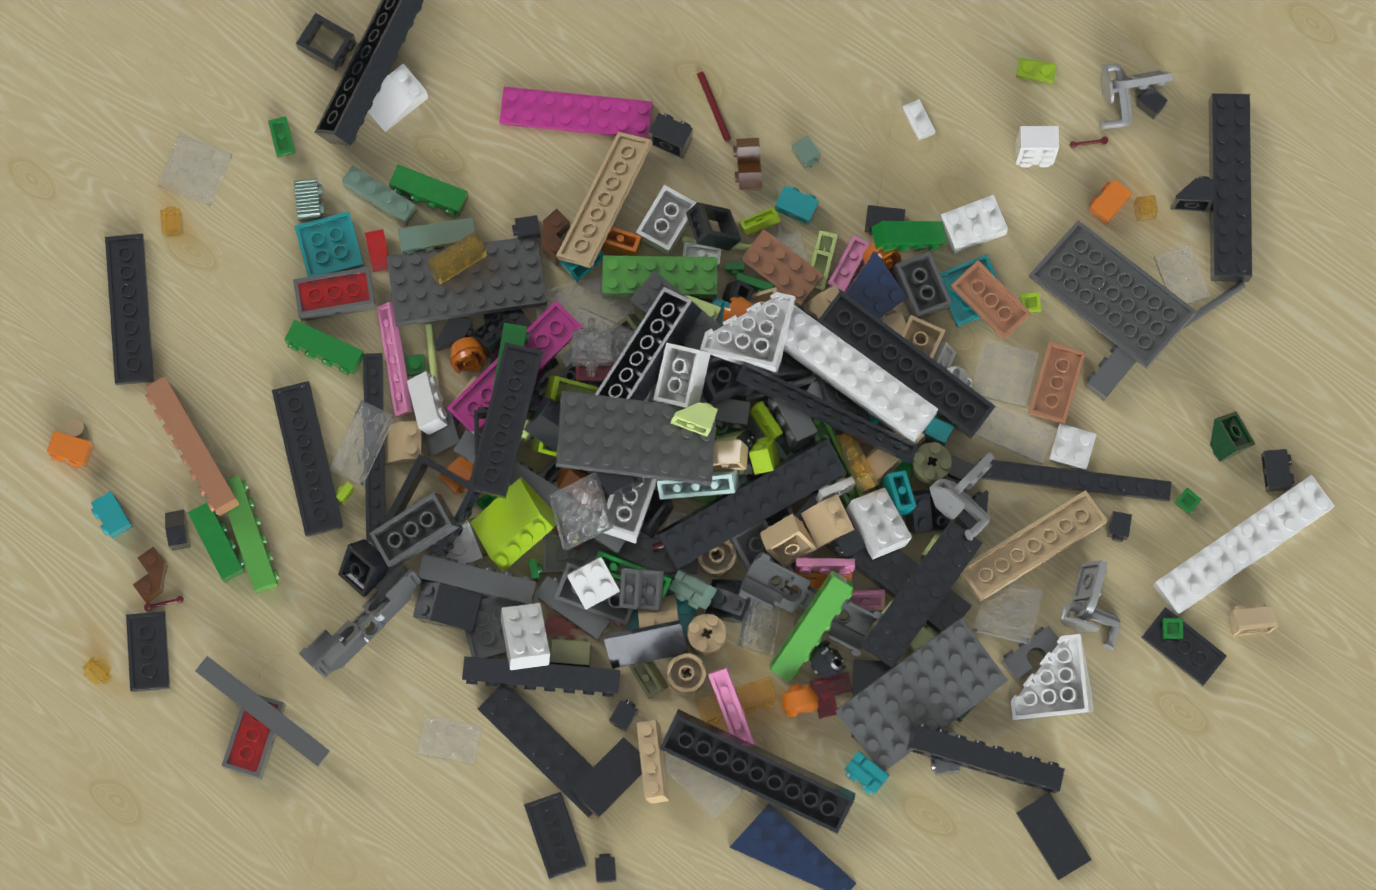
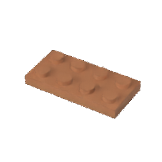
M764 229L740 259L785 294L795 296V301L799 305L803 304L824 276V274Z
M976 261L950 287L1003 341L1032 314L979 261Z
M1049 341L1029 407V415L1065 424L1086 352Z

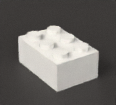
M1020 126L1015 142V165H1020L1021 167H1030L1032 165L1049 167L1053 165L1059 150V126Z
M664 185L636 234L642 236L641 242L670 256L689 224L686 212L697 202Z
M994 195L943 213L939 220L943 221L945 236L953 255L1004 236L1008 230Z
M666 343L654 400L685 408L699 403L711 353Z
M885 487L852 500L845 509L864 541L872 560L905 547L912 538Z
M540 603L501 608V624L510 670L549 665L550 652Z

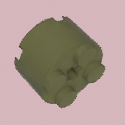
M937 442L926 443L920 446L912 461L914 477L919 482L932 485L939 479H946L952 465L949 451ZM929 461H930V462H934V463H935V466H934V467H933V465L928 466V462H929Z

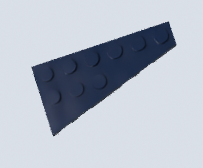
M873 251L856 279L845 291V294L879 319L907 299V296L876 251Z
M770 804L763 809L729 847L823 890H851L857 884Z

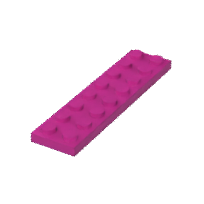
M503 87L499 124L616 136L618 132L649 139L653 101Z
M557 301L526 331L530 332L528 344L524 343V347L543 351L538 373L583 329V326ZM498 358L447 407V410L470 432L474 431V410H478L479 407H489ZM479 419V431L484 427L485 419Z

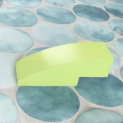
M819 230L811 262L814 268L824 274L815 287L820 290L825 289L838 234Z

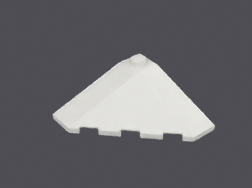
M779 292L770 295L771 299L763 304L758 302L747 308V313L738 318L735 315L724 321V326L715 331L710 329L705 332L700 350L710 352V355L739 365L746 362L767 373L777 375L796 297Z
M1081 634L1061 636L1058 639V645L1053 652L1047 653L1040 662L1042 666L1026 680L1021 693L1012 698L1013 720L1094 712Z

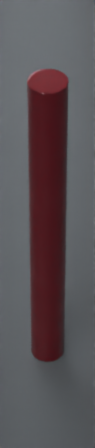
M703 71L699 72L697 77L725 142L729 141L731 136Z

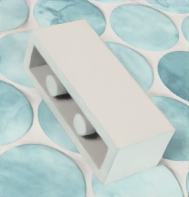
M425 371L408 380L407 384L418 428L427 435H430L448 425L446 420L447 413L443 408V397L438 389V379Z

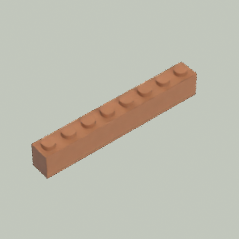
M163 376L146 386L145 389L148 394L145 397L150 405L154 404L157 408L154 412L158 419L164 420L165 424L162 425L167 435L172 434L174 439L171 442L176 450L180 449L183 453L180 457L185 466L190 465L192 470L189 473L194 481H199L200 486H198V489L203 497L207 495L210 501L207 504L211 511H216L221 516L240 505L166 377Z

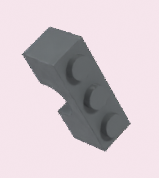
M1043 626L1033 633L1035 637L1031 640L1026 638L1018 645L1020 647L1015 652L1010 650L1003 656L1005 660L1001 664L1015 682L1033 668L1027 659L1028 652L1037 650L1046 656L1048 652L1052 653L1058 645L1057 641L1059 638L1050 626L1045 629Z

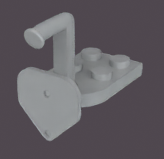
M1118 64L1102 65L1101 87L1104 101L1110 104L1114 103V93L1117 92L1121 119L1111 121L1102 119L1100 130L1125 127L1132 123L1129 88L1138 87V89L1149 88L1150 84H1156L1157 86L1167 85L1168 81H1173V74L1165 70H1157L1127 76L1123 68ZM1109 72H1115L1116 78L1112 81Z
M990 452L958 484L947 479H939L929 488L936 508L949 519H955L965 509L977 521L970 530L967 529L965 531V536L970 541L990 522V516L966 494L992 467L990 462L995 457Z
M1099 560L1081 563L1072 600L1063 606L1060 621L1064 626L1081 632L1100 630V626L1089 622V619L1109 626L1108 639L1103 645L1106 649L1113 651L1120 627V619L1115 615L1095 608L1102 593V583L1107 573V562ZM1070 611L1074 617H1077L1076 619L1069 618Z

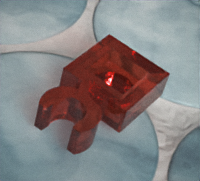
M549 613L544 625L546 634L555 637L566 634L572 640L576 637L571 635L569 631L571 629L578 630L579 627L576 624L566 625L567 619Z

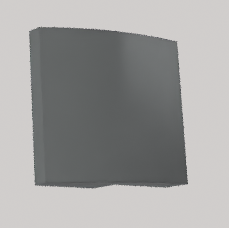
M447 408L445 411L447 413L446 420L448 425L430 435L423 432L430 457H434L457 445L462 437L457 426L460 422Z
M622 568L619 607L661 610L664 571Z

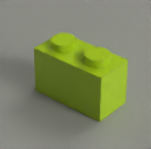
M768 437L758 439L749 452L754 474L774 471L780 462L775 438L768 439Z

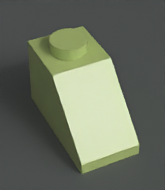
M699 402L675 412L670 423L708 436L718 409L714 408L711 404Z

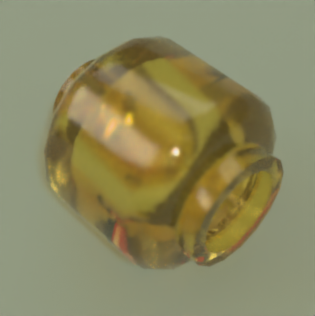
M92 656L82 667L84 669L83 676L93 685H98L101 682L105 684L112 677L109 674L112 670L111 665L100 656L96 658Z

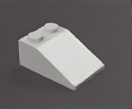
M402 64L384 79L381 90L376 95L373 106L368 113L381 129L386 132L427 100V91L407 67Z

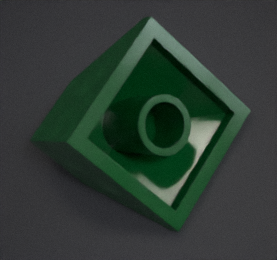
M1236 411L1214 419L1210 446L1219 462L1229 459L1255 445Z

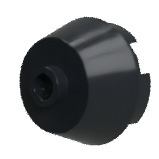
M828 640L819 643L813 649L809 658L813 671L824 679L840 675L847 668L845 665H842L845 661L838 650L828 646L830 645Z

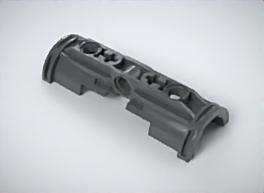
M760 552L743 579L739 596L747 599L749 596L770 608H773L775 604L791 613L794 612L797 606L806 610L819 590L810 586L811 581L769 560L771 558L770 555ZM778 575L781 577V582L779 584H772L770 582L771 577ZM785 580H787L786 584L790 587L796 585L797 591L793 590L790 592L789 587L784 585ZM845 600L842 604V610L848 611L849 617L847 619H840L837 615L831 620L833 623L828 630L829 638L850 648L851 653L859 657L862 651L860 645L865 640V636L872 624L879 620L883 613L875 609L868 611L849 600Z
M402 564L396 568L388 567L385 577L375 586L378 591L362 606L364 610L352 622L348 620L333 636L325 629L307 648L304 647L299 652V655L325 679L332 671L343 668L410 601L414 589L422 581L411 569L408 570ZM370 622V625L365 628V624Z

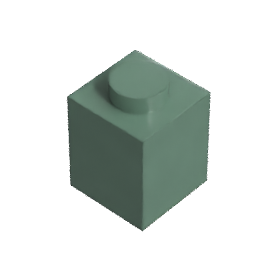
M808 135L792 145V152L804 169L808 166L811 168L819 162L820 152Z

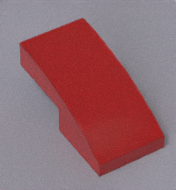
M384 230L366 232L365 237L373 272L388 269L386 256H389Z

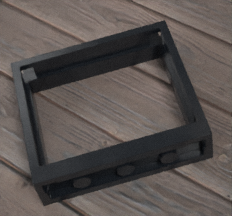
M419 454L383 523L388 522L405 511L428 466L468 488L469 480ZM468 490L454 516L459 528L445 536L439 546L433 544L428 549L442 556L449 554L450 550L454 548L453 543L463 531L462 526L471 517L474 504L480 500L479 496L481 493Z

